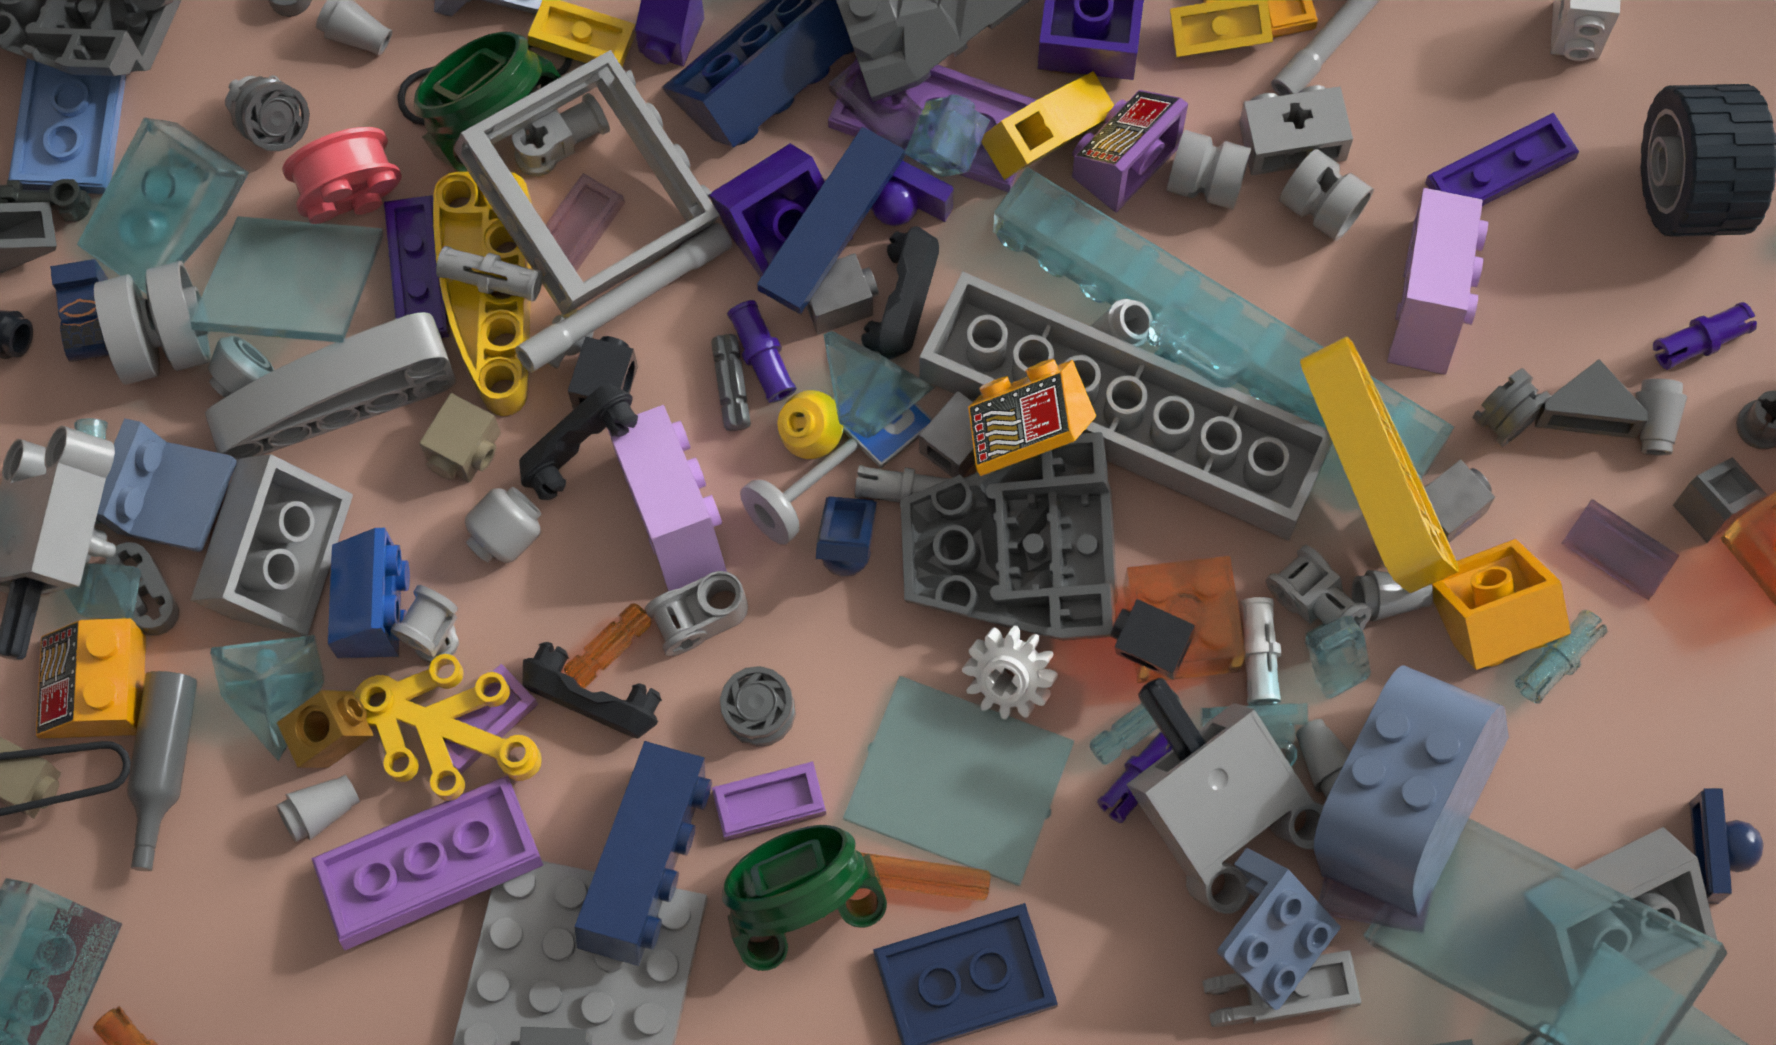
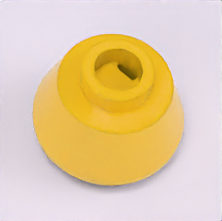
M807 390L795 394L785 403L779 413L777 425L781 441L788 451L800 458L817 459L829 454L837 446L843 433L844 420L839 405L832 397L820 391Z

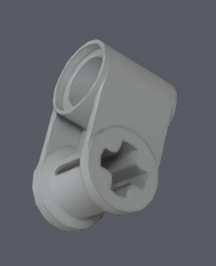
M725 571L712 572L680 589L663 593L645 606L647 617L655 619L665 640L663 650L667 656H675L690 651L705 640L737 626L744 620L748 610V602L741 582L735 575ZM730 591L736 595L734 602L728 608L715 609L710 606L711 599L718 592ZM672 616L677 617V620L681 626L680 629H677L672 621Z

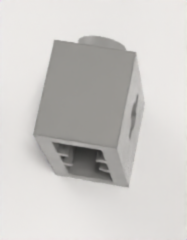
M1321 85L1309 86L1298 93L1277 96L1274 93H1264L1253 97L1250 101H1245L1243 104L1239 125L1244 147L1251 148L1248 160L1251 176L1298 168L1303 160L1315 149L1320 150L1335 162L1347 160L1353 136L1341 86L1325 88Z

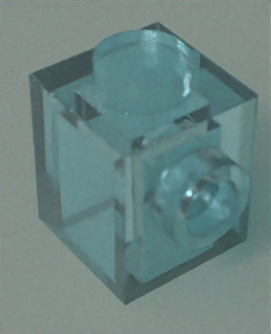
M951 94L947 97L926 101L905 154L942 177L969 172L990 119L977 112L973 102L959 95Z

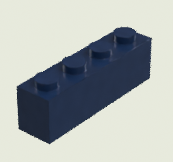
M644 741L574 926L577 949L639 966L645 948L654 949L662 925V919L657 918L662 901L671 902L678 882L679 872L674 870L679 854L687 856L692 846L696 828L695 825L690 824L696 808L704 810L710 795L712 780L705 778V757Z

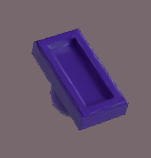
M902 161L871 209L879 221L884 225L893 227L907 224L916 215L918 209L945 222L953 210L954 188L952 185Z

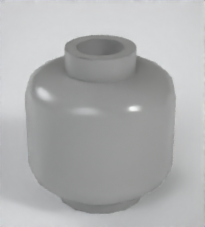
M511 487L508 491L501 488L492 489L465 517L466 528L471 534L466 543L475 554L487 563L493 557L501 562H513L540 535L541 527L537 519L542 514L518 489Z

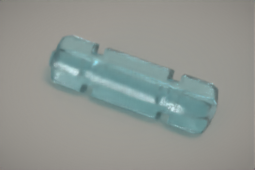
M1173 691L1180 704L1183 705L1178 695ZM1141 703L1113 723L1110 732L1104 730L1094 737L1089 747L1098 761L1103 765H1108L1121 755V749H1130L1158 727Z

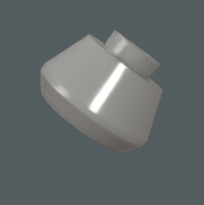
M237 336L220 338L217 342L208 370L213 377L209 382L219 394L227 397L238 389L274 371V368L267 358L247 341Z

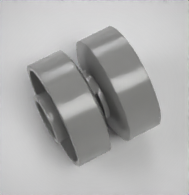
M182 261L146 270L145 285L147 299L143 298L138 285L129 274L94 284V299L102 335L115 371L124 385L159 376L160 355L158 347H162L169 363L176 371L203 365L211 361L207 337L210 329L205 307L199 290L196 286H193Z

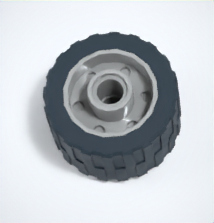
M1750 84L1669 85L1664 87L1655 96L1644 123L1640 169L1642 191L1647 212L1654 226L1664 236L1746 235L1755 231L1757 226L1764 220L1766 211L1770 207L1776 180V134L1768 104L1756 87Z

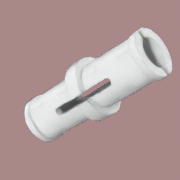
M1253 597L1240 601L1244 630V645L1240 646V658L1245 660L1247 703L1255 706L1272 705L1281 702L1277 671V658L1281 656V645L1276 642L1274 632V602L1272 598Z

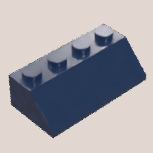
M765 0L662 88L712 140L734 148L753 139L757 135L758 127L772 115H777L787 110L794 103V96L807 85L815 84L825 78L830 72V66L843 55L854 52L836 0Z

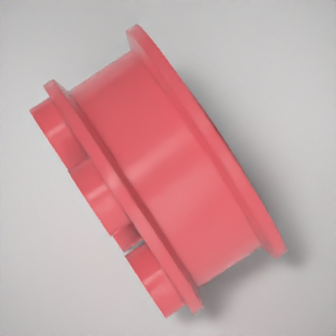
M374 127L346 129L316 139L294 152L285 161L282 172L285 179L296 184L300 195L296 202L299 214L308 218L311 224H320L351 210H354L357 215H363L380 208L383 204L381 198L390 193L402 178L399 167L389 163L384 152L388 143L385 132Z

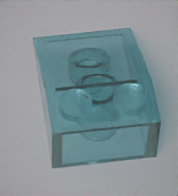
M144 117L77 245L120 276L129 274L139 289L146 293V270L176 261H182L184 264L227 215L249 172L177 122Z

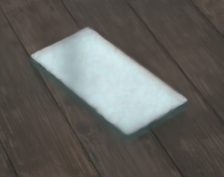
M1470 818L1420 918H1414L1385 905L1364 933L1368 943L1376 949L1553 1045H1665L1728 954L1722 942Z

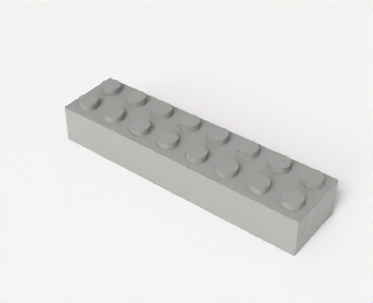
M962 271L920 355V379L954 394L959 391L968 399H971L972 397L978 398L981 395L979 390L981 386L998 378L1008 376L1010 383L1028 377L1025 370L1045 360L1054 358L1057 365L1073 360L1096 414L1094 420L1082 434L1102 432L1108 462L1281 538L1290 540L1333 443L1326 428Z

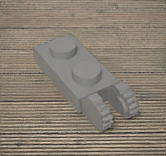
M1350 950L1320 955L1278 1010L1269 1007L1237 973L1208 978L1202 981L1205 994L1220 995L1244 987L1247 988L1250 1005L1221 1008L1209 1014L1212 1027L1241 1024L1251 1020L1256 1024L1357 1007L1361 1004Z

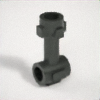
M60 179L51 186L50 190H23V185L19 180H7V185H0V203L50 202L51 210H59L60 215L65 221L75 222L84 219L91 207L90 196L86 191L80 189L75 179Z

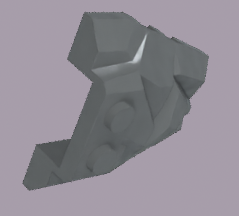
M0 0V48L72 75L118 76L135 71H148L154 63L181 0H174L171 4L156 10H144L129 0Z
M836 0L872 102L919 86L931 77L930 70L951 54L957 57L968 48L966 42L986 27L994 29L1030 1Z
M1102 432L1081 434L1074 442L980 476L977 472L963 478L960 474L900 499L904 600L906 602L1009 628L1015 625L1018 626L1019 630L1061 641L1110 637L1116 621L1115 604L1118 600L1112 493L1108 482L1107 458Z

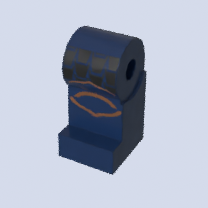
M96 259L50 266L52 285L56 289L58 315L61 319V339L68 361L74 362L109 356L99 324L94 299V284L108 280V277Z

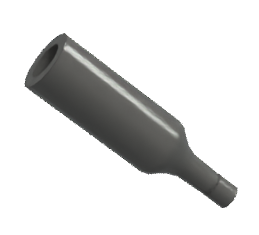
M151 671L147 672L144 678L127 785V795L135 808L137 816L135 848L131 863V869L137 871H152L155 856L154 849H156L161 821L166 812L178 801L181 793L198 682L195 678L181 673Z

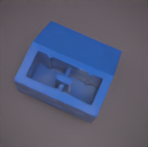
M373 528L332 545L328 645L337 658L399 657V641L401 640L393 635L391 628L394 623H401L407 613L406 609L400 610L401 591L409 590L410 569L408 560H402L400 545H394L386 528Z

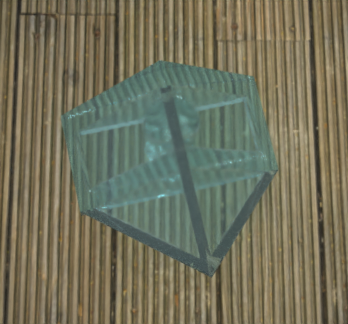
M833 331L823 334L839 424L865 438L876 435L935 388L887 358Z
M315 635L212 647L210 654L222 698L279 761L287 744L276 722L317 694L324 684L325 677Z

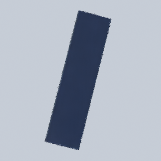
M862 126L758 281L757 290L801 315L905 158V149Z

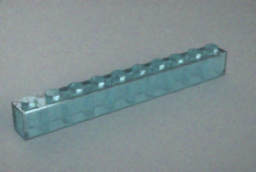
M1026 167L994 211L993 232L1004 246L1015 252L1025 251L1038 259L1039 265L1049 274L1059 278L1064 275L1080 285L1081 291L1095 302L1104 303L1106 301L1113 305L1118 300L1130 299L1143 303L1152 314V330L1163 336L1164 341L1170 348L1183 355L1191 353L1204 361L1210 372L1225 381L1233 379L1249 389L1252 397L1326 428L1300 364L1301 358L1324 348L1323 346ZM1371 376L1422 482L1447 444L1454 426Z

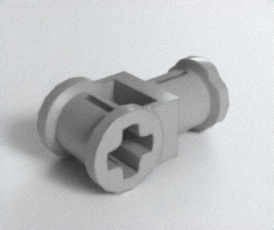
M587 93L582 96L581 103L560 114L556 109L512 134L515 161L522 172L531 176L548 174L554 169L557 162L575 153V144L598 132L602 135L610 132L609 123L595 97ZM527 129H529V135H526ZM542 157H545L544 163L541 161Z
M1302 546L1297 550L1298 557L1279 574L1271 573L1266 578L1267 587L1277 601L1287 610L1298 613L1309 624L1317 618L1320 619L1333 631L1332 636L1340 644L1348 643L1363 631L1371 617L1372 610L1365 603H1356L1343 592L1341 577L1331 569L1326 560L1310 546Z
M417 585L413 591L416 597L402 622L394 623L391 632L402 642L415 648L420 658L431 663L436 656L441 654L453 655L457 650L459 639L456 635L454 623L457 619L455 613L458 607L440 593L428 587Z

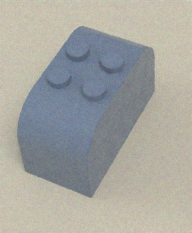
M1405 665L1397 668L1381 691L1321 812L1314 838V852L1322 877L1419 919L1509 738L1505 707Z

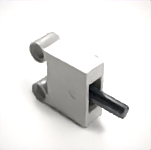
M60 426L52 434L47 448L22 439H17L10 446L3 462L0 486V591L8 593L0 625L1 657L12 660H23L26 657L41 594L79 587L85 564L90 561L91 556H100L106 559L114 556L116 552L115 545L107 542V534L104 531L94 527L105 480L114 460L115 450L112 442L66 426Z
M1163 678L1154 679L1142 687L1138 693V698L1172 750L1126 785L1186 874V887L1189 894L1196 901L1223 914L1234 913L1240 910L1249 898L1250 893L1245 888L1249 880L1237 867L1224 861L1269 826L1278 838L1304 849H1314L1316 828L1324 805L1312 800L1254 709L1233 703L1197 730L1167 682ZM1305 810V824L1299 831L1295 832V819L1300 812ZM1224 874L1225 883L1222 890L1212 896L1211 886L1213 881L1219 875Z

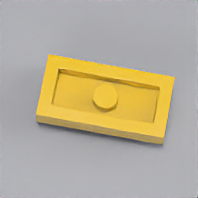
M542 0L527 36L530 46L584 63H588L611 50L623 67L636 35V24L561 0Z
M1220 0L1169 9L1176 58L1273 42L1268 0Z

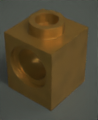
M321 690L276 722L297 768H329L374 736L366 720V710L361 701L355 697L353 691Z

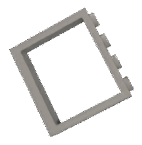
M611 50L461 132L454 147V151L531 268L542 271V284L563 316L678 249L683 242L714 224L720 216L709 199V195L712 192L705 185L698 183L690 171V162L686 153L678 144H672L663 130V122L659 112L651 103H645L635 88L636 82L631 70L625 72ZM597 87L686 222L583 282L497 153L493 144Z

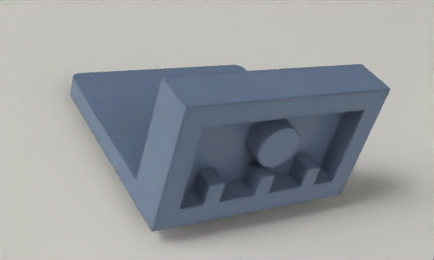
M124 418L114 442V460L105 480L96 519L120 535L195 552L202 551L237 461L230 455L166 442L142 422Z
M1246 848L1234 865L1249 880L1245 888L1256 900L1220 945L1217 953L1269 1007L1278 1010L1326 949L1341 926L1289 869Z

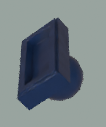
M826 497L816 543V559H821L823 565L832 574L841 577L854 576L868 564L876 518L877 502L874 500Z
M1704 788L1690 801L1694 855L1698 858L1708 903L1719 904L1732 894L1730 871L1743 872L1756 866L1762 857L1764 843L1760 832L1750 823L1739 820L1726 822L1723 788Z

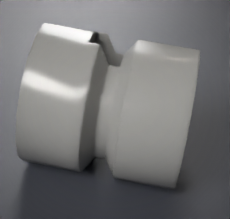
M1184 130L1166 191L1189 198H1194L1201 192L1205 194L1207 203L1233 210L1244 178L1251 148L1227 141L1215 147L1211 137Z
M1315 149L1303 160L1288 180L1279 201L1301 217L1311 214L1313 216V226L1334 241H1338L1358 219L1368 204L1374 189L1352 173L1344 176L1339 174L1340 164L1320 150Z

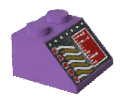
M1138 90L1128 102L1123 99L1118 101L1107 114L1104 121L1106 124L1097 134L1094 135L1091 132L1086 134L1074 148L1072 156H1074L1072 178L1117 213L1177 151L1183 134L1188 103L1180 97Z

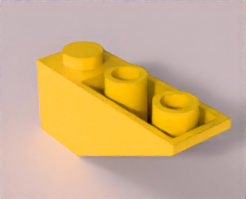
M1092 71L1000 121L979 137V140L1003 179L1006 180L1103 123L1114 104L1096 74Z

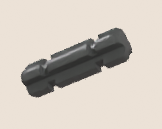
M734 334L718 335L712 338L711 345L714 362H716L714 365L720 404L723 406L721 411L724 428L727 431L744 430L750 427L751 421L748 404L746 403L747 395L742 363L739 359L741 357L738 338Z

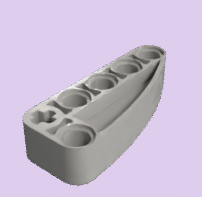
M425 312L414 313L365 330L284 365L215 403L207 409L205 416L217 453L230 455L238 461L240 458L261 456L440 394L451 388L455 384L456 378L433 316Z

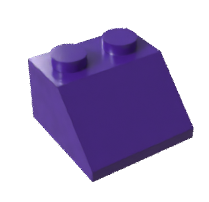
M789 143L714 190L709 197L729 235L758 275L762 277L825 181L813 157Z

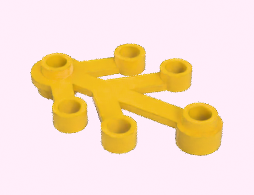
M450 654L436 656L431 661L429 669L400 681H395L385 675H375L365 679L356 688L354 695L361 701L366 710L368 724L377 727L386 751L383 762L385 771L392 779L398 782L409 781L418 772V760L405 747L398 724L399 720L417 728L433 772L430 778V786L442 800H455L461 796L465 789V780L460 772L454 768L444 739L496 759L504 774L512 780L524 781L532 778L539 771L542 763L541 752L533 740L524 735H513L504 739L456 720L458 717L485 706L498 707L507 701L510 688L499 673L487 672L479 677L475 687L427 707L409 701L437 687L443 689L454 688L462 681L464 675L463 668L459 661ZM450 664L455 666L454 672L450 677H438V672L444 665ZM496 682L501 684V689L497 695L492 697L484 695V690L490 683ZM378 692L386 693L385 701L380 706H370V699L374 694ZM517 747L524 748L525 756L522 760L518 762L508 760L511 750ZM408 757L409 765L404 771H393L394 762L398 758ZM450 775L456 777V783L452 789L447 791L440 790V781L444 777Z

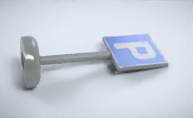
M884 371L839 406L844 420L843 432L850 438L783 493L765 480H752L741 489L740 496L745 510L758 528L771 540L778 544L786 545L799 532V519L791 502L856 449L860 448L877 466L882 468L918 439L921 432L933 420Z

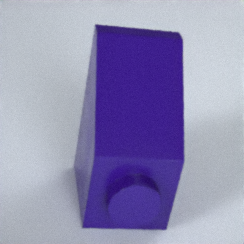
M641 0L635 26L639 52L655 63L666 65L670 62L684 67L705 19L702 0Z

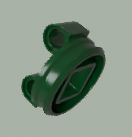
M505 31L477 38L441 60L428 72L417 87L414 96V112L424 118V125L428 131L422 138L439 160L460 172H468L458 155L454 156L453 154L454 145L461 132L530 95V91L534 88L540 77L541 89L561 78L550 60L528 49L527 39L522 35Z
M814 825L795 829L756 847L731 869L724 882L722 900L731 909L728 921L732 940L743 962L748 967L757 971H768L776 968L787 956L788 943L785 933L816 922L838 909L846 923L858 928L872 926L884 916L887 900L877 870L869 854L862 856L855 849V839L849 832L831 825ZM858 889L871 890L862 899H849ZM752 936H772L764 942H753L750 940Z

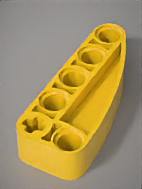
M469 172L448 173L439 179L433 192V229L436 263L442 248L449 246L455 250L483 257L488 253L496 254L501 257L503 262L532 269L518 246L508 253L496 251L501 244L514 242V240ZM511 172V174L513 175V177L515 178V180L517 181V183L519 184V186L531 202V198L525 181L521 176ZM465 197L470 199L462 207H449L450 203L456 198ZM472 268L473 271L480 272V273H484V274H487V275L497 276V277H499V278H503V279H507V280H508V278H507L506 276H502V275H498V274H494V273H489V272L481 271V270H479V269ZM439 277L442 297L452 332L468 373L488 410L495 415H514L523 408L528 396V370L519 361L515 348L530 338L531 301L514 295L507 299H496L494 296L498 291L486 294L479 292L478 287L475 285ZM509 333L515 335L512 342L507 345L496 346L492 344L494 339L501 334ZM500 380L514 382L512 387L504 393H493L490 391L492 386Z
M1346 336L1301 358L1300 364L1379 554L1392 579L1407 592L1414 593L1459 572L1455 556L1418 473L1352 341Z

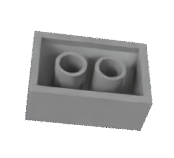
M271 454L238 459L190 601L234 620L299 636H307L331 564L332 545L338 543L353 494Z
M1664 827L1524 895L1535 936L1571 1002L1577 1009L1717 940L1698 858Z

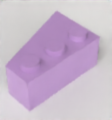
M1423 188L1413 222L1403 274L1405 281L1401 303H1398L1395 320H1398V325L1389 348L1387 363L1446 375L1463 323L1472 325L1476 313L1478 295L1471 294L1470 288H1477L1483 258L1476 257L1475 252L1476 250L1482 251L1488 229V221L1480 220L1482 199Z
M664 405L637 414V424L634 428L628 427L629 433L620 437L610 435L633 501L649 536L648 539L653 553L656 554L668 591L680 589L712 572H727L714 530L715 526L722 524V520L712 495L702 498L699 489L705 487L706 482L696 457L687 460L684 451L691 449L681 421L671 423Z

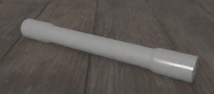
M1347 0L1303 50L1297 52L1272 80L1271 85L1274 91L1279 96L1295 94L1304 89L1319 73L1322 64L1380 0Z
M712 224L683 242L671 254L560 323L548 326L516 346L515 351L519 361L529 372L536 371L568 351L572 344L690 270L702 267L732 247V241L728 232L721 224Z

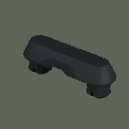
M918 226L911 227L907 233L897 231L890 237L889 241L892 244L887 246V254L893 263H898L896 270L899 277L896 288L888 296L882 321H869L864 327L867 333L861 336L862 345L866 351L879 352L885 360L894 359L912 349L939 255V242L937 238Z
M605 384L596 389L520 458L519 466L522 486L533 488L540 500H551L557 497V491L562 492L566 485V479L562 477L558 470L578 453L580 444L591 434H599L606 427L610 431V435L620 437L629 433L628 427L634 428L636 426L638 415L630 407L633 401L632 395L612 384Z
M550 642L540 643L534 658L523 660L522 685L539 696L636 739L643 736L658 723L654 712L662 699L660 693L653 688H650L647 692L644 684L632 685V690L626 700H621L604 691L591 692L578 685L575 678L561 673L566 661L569 660L566 650L559 646L554 650V646Z

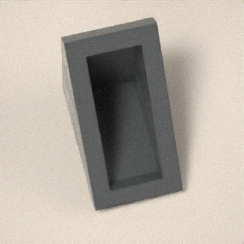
M50 202L0 203V273L56 250L57 245Z
M1598 359L1554 393L1548 401L1544 402L1538 417L1535 419V427L1636 439L1647 423L1648 411L1604 363Z
M1732 457L1697 475L1687 485L1673 506L1708 543L1759 503L1767 494Z

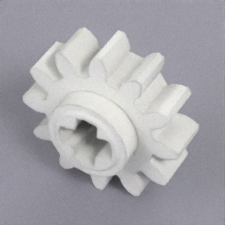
M1014 625L1004 639L1002 633L994 627L986 635L985 641L977 639L969 649L972 658L966 662L962 672L976 678L966 691L968 694L982 692L985 695L981 703L983 711L991 708L994 703L1000 705V716L1006 720L1014 707H1017L1018 712L1024 718H1027L1035 708V704L1044 706L1051 695L1048 687L1053 685L1058 677V673L1051 669H1045L1054 655L1053 652L1043 651L1038 653L1035 650L1039 642V635L1034 634L1024 642L1020 640L1018 626ZM1005 669L1012 671L1015 674V676L1012 677L1005 671Z

